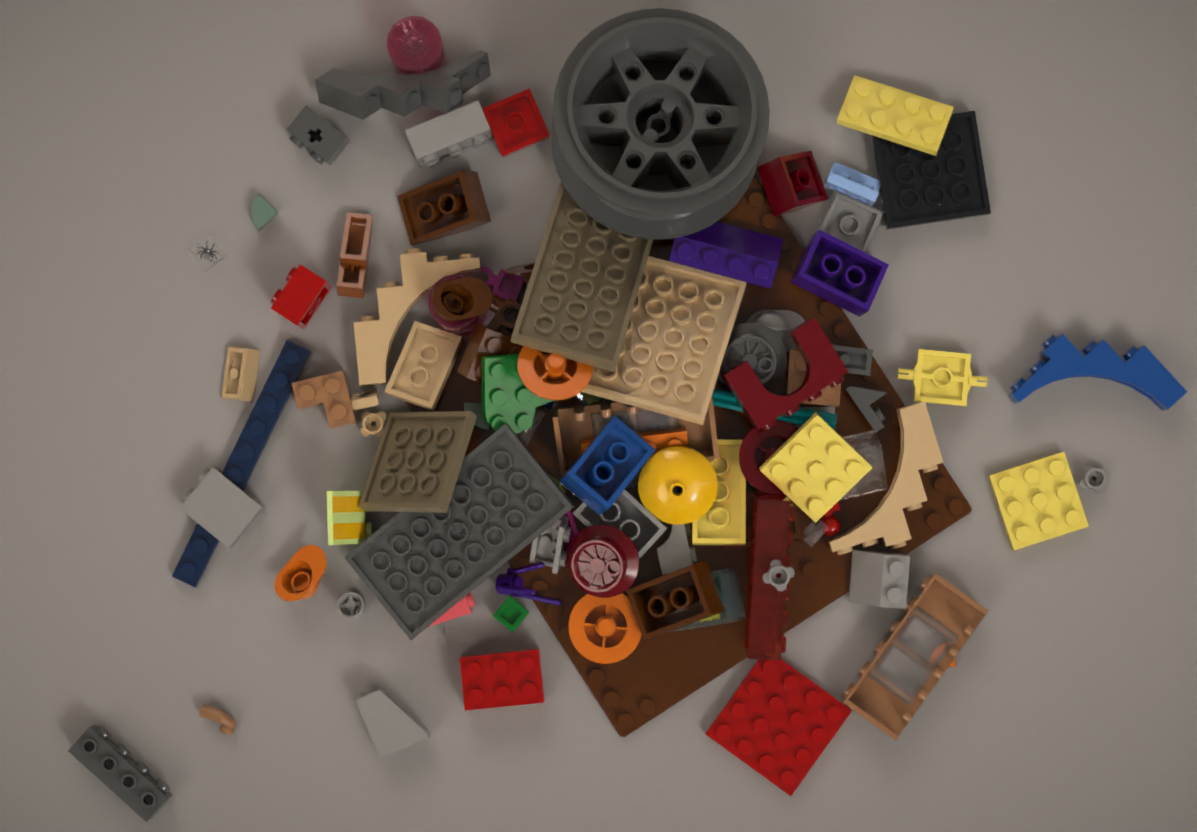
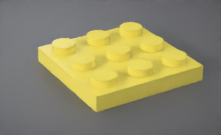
M816 412L759 467L760 471L815 523L873 468L864 457Z
M1065 452L988 476L1013 551L1089 527Z

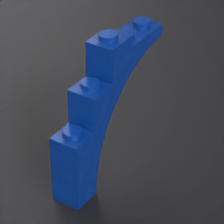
M1061 334L1057 337L1051 335L1042 343L1044 349L1039 354L1044 358L1045 362L1042 360L1038 361L1029 370L1032 374L1026 380L1022 377L1010 387L1012 392L1008 397L1015 404L1022 401L1035 390L1054 381L1075 377H1094L1112 380L1129 386L1146 396L1163 411L1172 407L1187 391L1145 345L1138 348L1135 346L1131 347L1123 355L1125 359L1123 361L1105 340L1098 341L1097 343L1094 340L1091 341L1082 350L1084 352V355H1082L1065 335Z

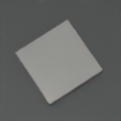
M836 191L819 230L866 253L884 211Z

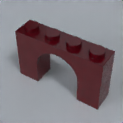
M809 318L788 332L806 364L805 378L794 392L778 396L766 390L748 361H742L721 375L755 429L760 430L763 428L766 431L778 423L776 420L783 414L786 417L792 415L800 409L798 405L806 399L808 402H811L822 395L820 390L830 385L833 388L845 380L843 375L847 374L848 370L815 318Z

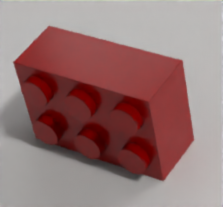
M540 648L460 657L465 711L544 703Z

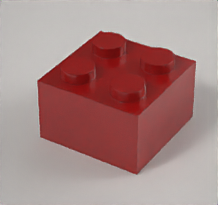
M300 264L298 268L293 267L285 279L288 283L284 289H278L272 297L271 303L273 305L271 309L304 330L332 286Z

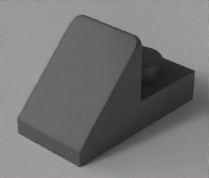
M852 385L846 388L873 430L878 432L884 428L885 425L882 421L886 419L878 406L873 408L870 404L884 396L887 392Z

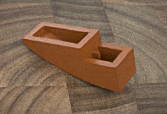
M350 212L346 214L336 284L338 296L364 298L373 215Z

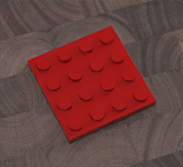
M766 648L705 732V735L789 796H792L852 710Z

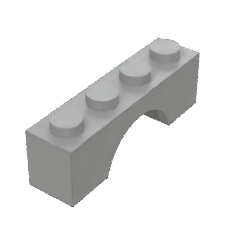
M675 486L672 490L674 493H677V489ZM689 523L681 525L672 524L669 537L662 545L656 548L662 575L697 562L694 546L689 547L687 537L692 536Z

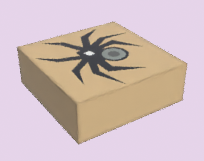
M378 389L352 394L351 403L353 410L377 406L379 404Z

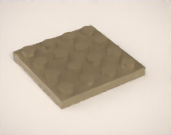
M472 411L389 412L358 507L363 511L447 513L477 416Z

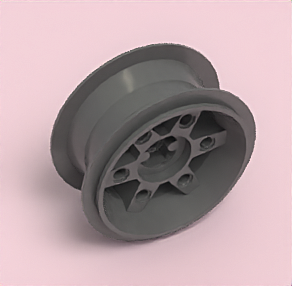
M656 8L625 13L606 21L583 38L568 56L559 74L554 91L551 147L555 167L564 188L575 203L600 224L621 234L636 238L654 240L673 239L694 234L711 226L737 205L747 191L755 174L758 159L764 148L769 129V100L763 76L752 56L731 33L699 15L681 10ZM662 61L677 65L664 81L654 80L642 62ZM627 73H628V75L630 76V78H631L632 80H630V79H628V78L626 77V74H627ZM685 73L692 77L690 80H683L681 78ZM610 77L622 102L589 105L600 85ZM702 77L713 85L725 105L694 102L693 96ZM648 120L642 136L636 125L640 121ZM671 124L678 136L674 140L664 143L668 138ZM655 125L661 126L664 132L657 133L651 127ZM591 144L620 147L622 157L614 174L601 163ZM729 144L724 157L708 174L695 147ZM685 162L688 169L683 168L681 165ZM667 174L677 189L655 191L642 189L639 186L647 175Z

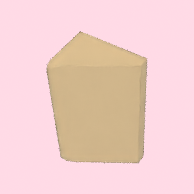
M228 346L221 398L253 402L260 357L259 350Z

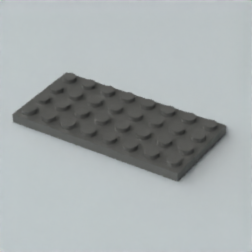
M506 423L464 458L447 513L399 512L349 553L345 559L408 638L413 640L575 506L508 423Z

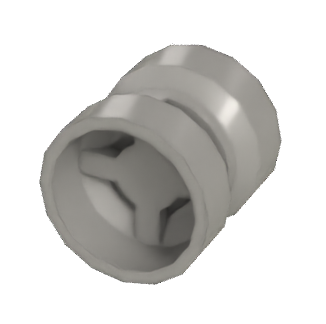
M350 591L344 593L339 598L337 608L342 616L354 618L364 612L366 601L361 593Z

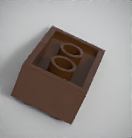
M461 170L397 196L411 246L471 230L491 222L478 172Z

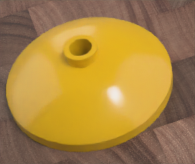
M670 446L655 452L643 465L638 479V492L643 506L658 520L674 525L688 524L703 517L712 507L718 491L717 475L711 462L699 451L685 446ZM675 486H680L683 491L677 494L672 489Z

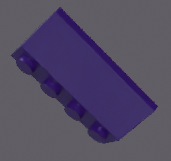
M717 221L694 234L675 238L669 262L747 282L746 284L770 290L783 239Z

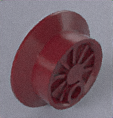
M777 420L778 423L766 431L763 428L760 430L751 429L744 437L740 446L739 465L744 477L754 488L764 493L784 494L760 471L759 467L799 429L785 421Z
M592 525L580 531L571 541L567 551V567L573 581L583 591L596 597L609 598L625 592L633 584L639 571V555L633 541L620 529L610 525Z

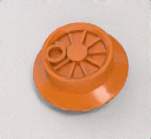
M523 346L517 361L518 374L524 386L533 394L548 400H564L579 394L588 385L593 373V366L563 358L559 354H550Z
M623 593L609 598L586 594L576 603L570 614L568 628L574 647L582 656L596 663L610 664L625 659L636 649L642 636L629 597Z

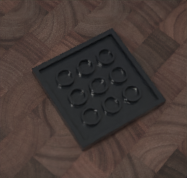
M975 111L951 115L936 156L872 135L886 230L991 214Z

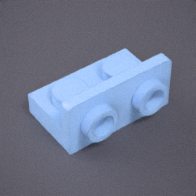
M834 162L824 186L872 206L879 194L880 181Z

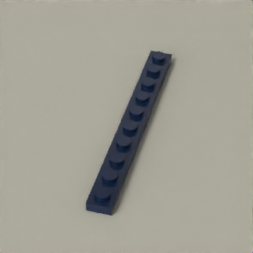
M286 340L222 472L226 478L243 492L293 391L292 383L297 382L311 354V351ZM198 523L172 577L197 588L219 543L218 539Z

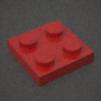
M530 88L482 108L502 158L550 138Z

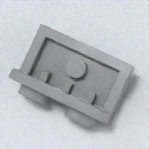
M562 516L532 541L530 563L543 562L544 566L553 567V574H558L561 566H566L567 551H564L565 542L569 543L572 533V527H568L569 517Z

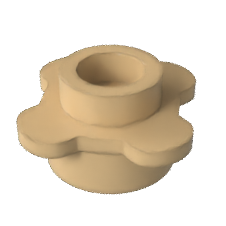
M364 411L361 414L363 420V427L360 429L361 434L365 437L369 435L381 437L387 415L382 411L378 413ZM373 421L376 422L374 427L371 425Z

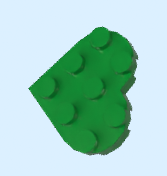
M519 354L481 356L482 412L485 421L494 431H497L506 423L515 433L527 430L532 426L536 407L554 401L541 398L524 386L517 369Z

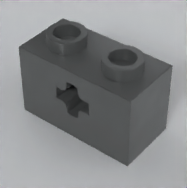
M307 105L286 129L291 134L289 139L299 148L305 145L312 152L309 155L321 165L324 161L331 165L350 142L345 135ZM313 133L316 135L320 134L322 140L320 142L317 140L313 142L311 135Z

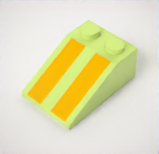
M327 491L328 545L361 544L373 534L372 522H368L367 512L372 511H363L358 507L363 491Z

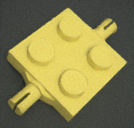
M918 349L914 369L898 368L897 373H903L898 374L897 379L912 380L914 386L913 402L923 401L925 403L965 407L967 406V395L971 386L986 388V382L977 381H988L987 376L972 375L970 369L971 354Z

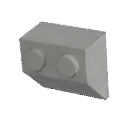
M853 549L848 601L876 607L906 609L910 556L905 552Z

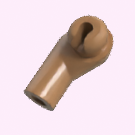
M205 704L201 707L200 717L221 723L219 728L221 733L233 734L234 727H236L234 718L222 709Z

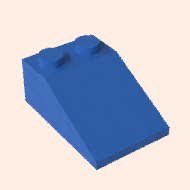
M614 415L573 462L559 482L598 515H601L612 506L655 449Z

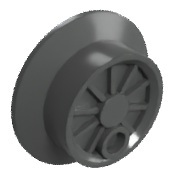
M742 323L734 326L718 378L729 389L721 375L742 361H748L764 388L768 391L772 390L781 381L787 367V352L783 341L775 331L759 323Z

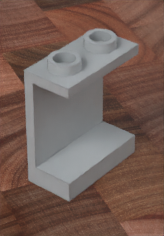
M213 467L211 470L207 468L199 476L198 481L200 483L195 490L189 489L182 497L181 501L183 504L180 509L227 548H233L265 509V506L243 492L221 474V470Z

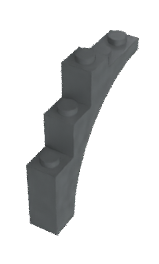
M480 50L448 66L408 75L369 76L348 73L333 68L315 79L320 103L364 120L381 108L405 117L424 105L446 114L463 102L462 94L490 77L491 72L488 53Z

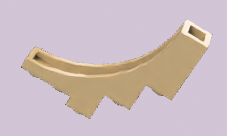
M421 248L407 249L406 254H400L403 286H398V282L383 283V288H377L380 320H375V316H365L359 318L360 322H353L360 386L388 384V361L391 346L398 328L407 313L427 292L435 288L439 283L461 274L481 271V260L479 257L475 258L474 254H461L459 259L449 260L448 256L434 257L433 262H428V254L421 252Z
M921 401L896 409L900 426V454L897 470L891 485L879 505L861 523L846 533L827 540L831 552L837 551L838 555L853 551L852 546L861 543L863 547L877 544L878 538L882 539L884 546H891V549H897L906 546V541L912 539L903 508H906L907 511L916 510L922 507V502L928 501L918 470L922 469L923 473L931 472L938 469L937 464L943 463L925 402Z

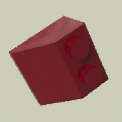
M812 151L781 156L757 167L774 217L792 213L828 200Z

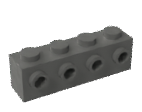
M96 725L89 727L68 752L146 822L149 821L171 798L170 787L161 779L155 780L149 774L150 769L141 761L136 763L129 756L131 752L121 743L115 744L110 739L111 734L104 727H97Z

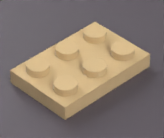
M414 321L384 392L389 396L434 411L464 339L461 336Z

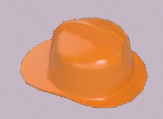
M307 545L293 555L276 576L274 586L278 597L284 601L308 599L316 593L320 583L319 580L324 574L327 564L326 555L321 548L316 545Z

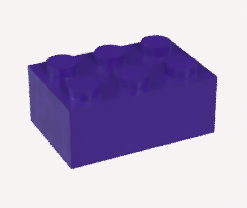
M818 230L810 237L790 282L860 317L869 311L889 264Z

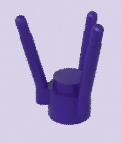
M543 562L519 568H508L507 574L501 573L497 576L496 590L499 594L523 597L555 605L561 604L560 600L536 595L535 590L523 588V580L517 576L520 573L544 567L545 564Z

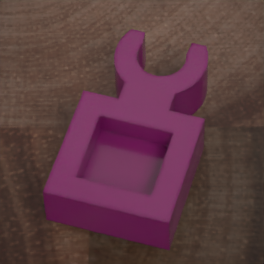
M481 267V271L489 275L485 283L493 287L492 295L496 293L500 298L505 300L510 298L517 303L524 284L523 278L515 274H505L502 269H500L498 276H496L491 269Z

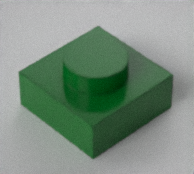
M509 595L494 613L493 617L511 632H514L528 615L529 611Z

